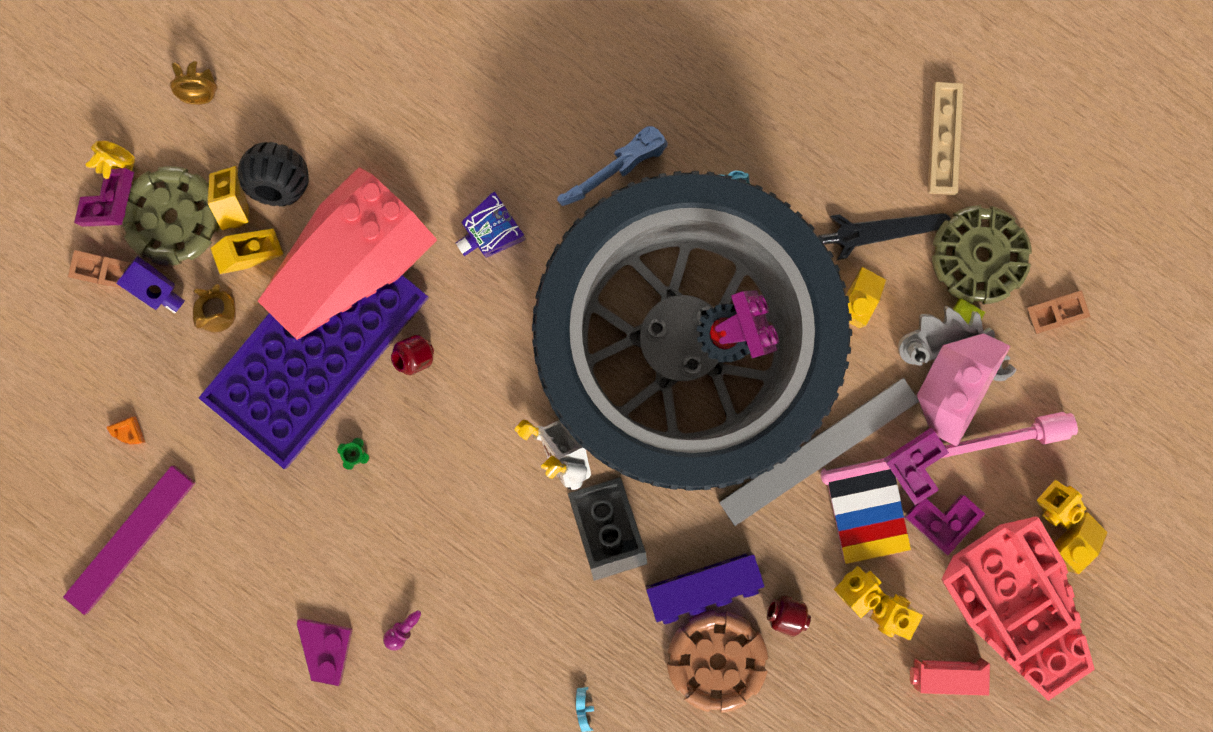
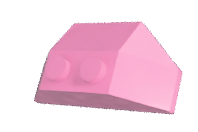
M983 333L942 346L917 394L929 429L932 428L939 438L958 446L1010 349V345Z

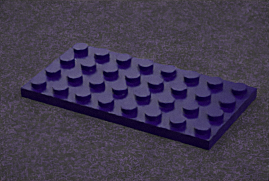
M402 275L391 284L387 283L377 289V292L368 298L364 297L352 304V307L343 313L339 312L329 318L330 321L298 340L269 313L199 396V399L279 466L287 469L429 297Z

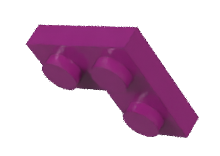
M126 168L111 169L109 179H103L100 196L80 197L74 223L82 227L122 225L134 172Z
M930 428L885 457L884 461L912 502L917 505L939 490L925 468L949 452L935 431Z
M961 494L944 514L926 498L917 505L914 504L905 514L904 518L948 556L985 513L965 495Z

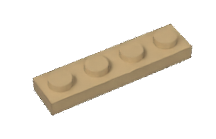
M935 82L933 84L927 189L929 194L956 195L958 193L963 84Z

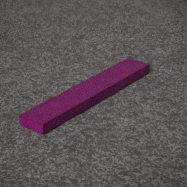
M175 465L171 466L70 587L63 598L83 615L88 614L196 483Z

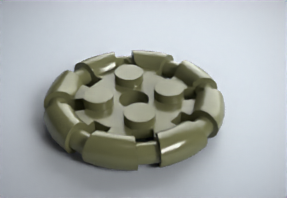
M176 166L159 167L158 171L153 173L147 171L139 176L132 183L126 206V214L122 225H120L125 229L126 235L124 238L129 246L142 258L148 257L152 259L153 263L159 265H179L184 260H193L203 254L212 244L210 240L214 232H218L219 224L208 205L209 183L199 174L193 175L188 172V169ZM164 181L166 188H157L156 183ZM184 183L189 185L187 193L181 190ZM140 196L147 198L143 208L136 206ZM203 201L205 207L198 211L196 203ZM170 209H175L178 214L176 221L173 223H167L165 220V214ZM141 223L145 230L138 232L136 224ZM199 224L204 226L200 236L195 234ZM155 240L162 242L157 249L152 247ZM184 240L185 248L178 250L176 243Z
M981 205L969 206L953 213L954 217L949 221L945 220L933 241L935 254L931 257L938 280L940 282L943 281L949 288L947 291L953 296L969 303L980 301L982 304H992L1010 297V292L1015 288L1019 289L1024 283L1031 267L1029 254H1032V248L1024 227L1020 228L1015 222L1016 218L1011 214L993 206L990 208H982ZM981 219H988L989 228L981 227ZM960 225L967 230L962 235L957 230ZM1005 228L1012 235L1009 239L1002 233ZM946 247H954L952 256H946ZM979 247H984L989 252V258L986 262L980 261L976 256V251ZM1010 252L1018 254L1017 262L1010 261ZM957 269L964 276L959 281L952 275ZM1003 274L1007 278L1004 284L998 279ZM984 282V290H976V283Z

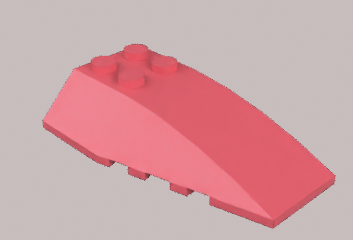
M359 167L319 205L258 299V302L298 340L330 321L329 318L339 312L343 313L351 308L352 304L364 297L368 298L373 295L380 287L396 281L437 239L418 217L373 174Z
M1036 516L1001 524L955 554L941 580L968 625L1049 701L1095 669L1086 636L1081 630L1080 623L1082 621L1080 614L1076 611L1073 597H1075L1072 586L1068 583L1066 564L1041 520Z

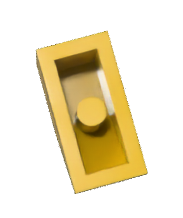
M236 166L209 174L208 205L221 230L238 228L249 222V206L245 193L239 183Z
M274 228L225 236L210 248L220 274L245 270L283 255Z
M864 267L860 268L846 294L849 297L850 303H848L849 313L852 316V321H849V323L857 328L867 325L880 301L886 279Z
M1085 512L1081 520L1073 524L1054 543L1066 564L1067 570L1075 574H1080L1100 554L1108 533L1088 512Z

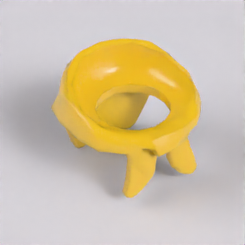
M96 141L91 146L94 155L85 165L89 168L96 167L95 172L98 174L103 173L105 179H109L111 169L126 168L130 171L133 170L135 157L125 148L109 141Z

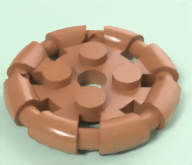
M711 610L688 619L690 622L683 628L679 627L675 632L669 645L670 663H667V669L672 685L676 691H680L685 696L684 700L703 711L710 712V709L720 710V713L743 707L747 704L746 700L753 694L755 696L758 694L767 676L768 670L765 669V663L768 660V651L760 632L753 630L751 622L733 612L715 613V610ZM715 624L724 625V632H714ZM698 630L703 637L694 643L690 636ZM740 634H743L747 639L742 645L735 639ZM716 653L725 656V663L720 668H714L710 665V658ZM689 654V664L681 663V655ZM746 658L754 659V668L746 667ZM693 676L699 683L694 688L688 684V681ZM741 679L746 686L737 692L733 686H736ZM711 690H721L720 698H711Z

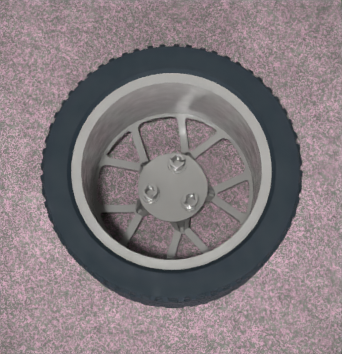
M676 171L673 175L668 176L666 173H662L651 178L645 177L637 184L631 182L626 187L611 192V196L607 199L603 197L597 204L591 208L589 207L584 212L585 216L582 219L577 218L571 228L562 236L563 241L561 244H557L554 248V252L546 263L545 274L541 276L535 296L537 299L536 305L533 308L532 343L535 364L537 365L539 379L545 395L548 397L550 405L561 423L585 450L611 469H615L622 475L639 482L673 490H711L713 487L724 488L740 484L745 479H754L765 472H769L774 469L773 465L785 462L793 453L801 449L800 445L803 442H808L812 438L811 436L822 426L823 422L821 420L823 417L828 416L831 412V407L839 396L837 391L844 384L845 379L843 378L849 366V362L846 361L847 355L851 354L850 336H852V329L849 328V321H852V316L849 313V297L845 296L844 293L846 285L841 280L838 264L834 265L831 259L834 256L823 244L824 240L821 235L817 237L813 232L815 228L802 218L803 215L797 211L795 213L790 209L791 205L786 201L784 203L776 198V194L772 192L768 194L762 191L763 187L746 183L747 180L740 178L737 181L732 179L730 175L725 174L721 176L708 171L706 174H699V171H692L691 173ZM677 246L680 248V253L669 287H666L639 258L641 255L657 249ZM701 248L717 253L736 265V272L719 305L730 304L732 300L731 295L735 294L745 275H749L761 290L769 306V312L765 314L767 321L773 324L779 339V343L775 344L777 351H774L772 365L768 370L761 371L723 364V362H718V359L709 358V353L701 350L703 345L697 341V337H700V332H697V326L701 325L702 322L699 320L703 315L707 314L706 311L714 307L702 299L682 295L678 292L688 255L692 249ZM625 265H631L661 296V302L649 311L643 324L635 328L603 307L598 301V296L609 279ZM597 313L625 332L627 337L594 354H590L588 352V328L591 314ZM635 345L641 347L646 361L656 371V381L625 405L618 407L608 399L601 389L593 373V367L597 362ZM708 374L712 376L726 414V421L720 426L705 431L682 433L677 428L672 386L678 381H690ZM724 374L753 378L764 382L763 387L754 400L739 414L735 412L723 380ZM658 390L663 392L668 426L666 432L646 427L628 416L632 410Z

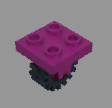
M757 290L742 291L731 295L734 305H716V307L707 310V314L703 315L699 320L702 323L697 326V332H700V337H697V341L703 345L701 350L709 353V358L718 359V362L740 360L750 353L752 358L777 351L775 344L779 343L778 335L774 326H769L765 315L769 312L764 296L758 295Z

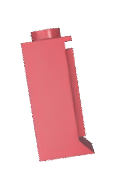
M982 658L976 663L922 660L921 663L919 660L914 659V667L910 668V682L920 693L989 696L990 663Z

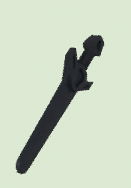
M945 213L852 223L840 214L832 215L829 218L840 228L835 233L822 234L821 237L825 245L835 243L840 245L843 249L837 260H844L848 258L857 246L936 231L945 220L949 221L951 218Z

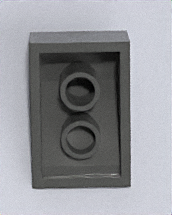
M621 477L567 493L594 581L647 565L646 551Z

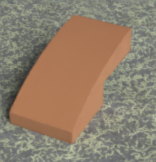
M74 250L68 277L125 290L116 283L131 263Z
M1082 290L1027 308L1036 334L1091 317Z

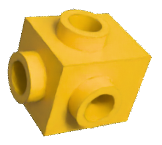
M1054 480L1037 499V502L1044 511L1042 516L1052 525L1057 526L1060 524L1067 530L1081 520L1086 510L1081 500L1082 495L1071 486L1066 487L1057 480Z
M859 566L852 572L847 573L843 580L834 588L839 597L860 618L870 609L877 607L885 596L879 588L882 582L870 570L865 573Z
M885 594L878 606L873 609L870 618L879 625L877 629L885 635L893 637L894 634L911 640L923 615L910 606L911 601L898 594H895L894 598Z

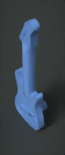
M653 126L642 129L629 144L614 152L617 157L616 160L579 186L576 185L566 193L560 194L557 201L560 205L565 206L586 197L585 194L619 171L622 176H625L643 160L653 156H661L663 150L668 145L665 137Z

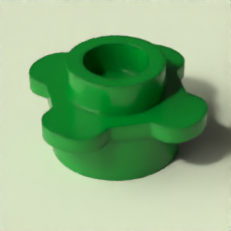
M354 438L351 443H342L337 448V452L343 461V467L347 470L353 469L355 465L360 463L366 464L370 459L369 454L365 453L363 448L364 441L361 438ZM352 451L356 452L354 457L351 455Z

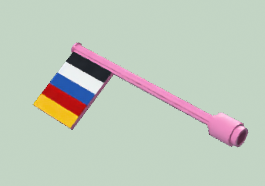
M1065 412L1036 417L1034 424L1028 428L962 441L958 446L953 444L944 445L949 452L944 457L1033 438L1039 440L1043 445L1071 439L1078 432L1077 422L1072 413L1066 414ZM884 458L831 470L822 469L820 476L822 482L828 485L845 564L911 550L896 477L884 461Z

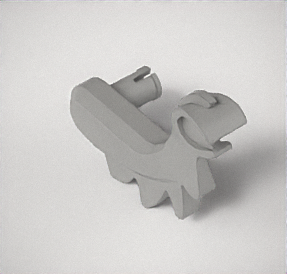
M945 306L944 322L931 314H921L919 329L901 338L898 344V353L909 364L923 365L922 363L924 362L927 363L930 360L936 359L942 346L983 333L995 338V332L991 328L983 331L981 317L978 312H972L970 322L967 324L958 312ZM1006 355L1003 361L1010 360V357ZM1001 364L993 380H1007L1016 372V368L1009 364L1008 367L1003 369Z

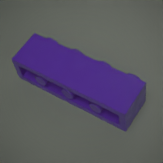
M752 552L645 586L656 622L662 621L663 624L679 620L678 615L687 612L690 615L700 614L706 611V606L715 603L717 607L727 605L733 602V597L743 595V598L757 595L760 593L759 589L765 587L755 555Z

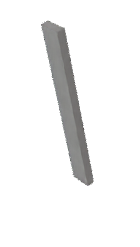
M904 378L898 380L802 445L801 449L793 453L782 464L776 463L773 465L774 469L750 480L719 501V504L734 526H736L918 403V398Z

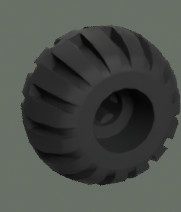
M274 142L255 144L245 152L238 165V179L242 190L253 200L265 205L279 207L292 205L301 198L308 186L309 174L305 160L298 152L292 148L289 149L288 146L283 144L279 145Z

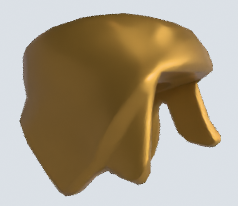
M193 61L187 66V74L184 75L181 66L177 63H172L176 77L170 82L172 93L184 103L194 105L207 104L214 99L218 87L214 82L210 69L196 73L197 61Z
M217 284L207 291L205 289H194V293L200 296L193 306V322L195 327L212 333L227 330L236 318L235 303L228 293L220 291V286ZM218 298L223 301L224 311L222 314L205 317L203 307L208 300Z

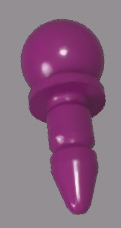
M420 610L411 613L402 623H396L393 628L386 631L383 643L387 649L396 651L404 646L405 641L411 636L410 630L419 621L421 616Z

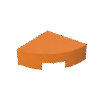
M130 417L106 427L111 436L123 443L131 445L146 443L136 417Z

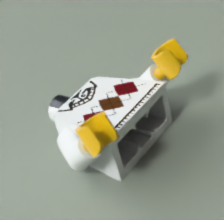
M523 419L514 429L524 440H527L533 434L534 439L542 441L548 459L541 465V468L546 470L545 474L549 478L553 479L557 475L565 487L575 490L580 488L583 481L591 476L586 450L572 437L560 420L546 427H535L528 420Z

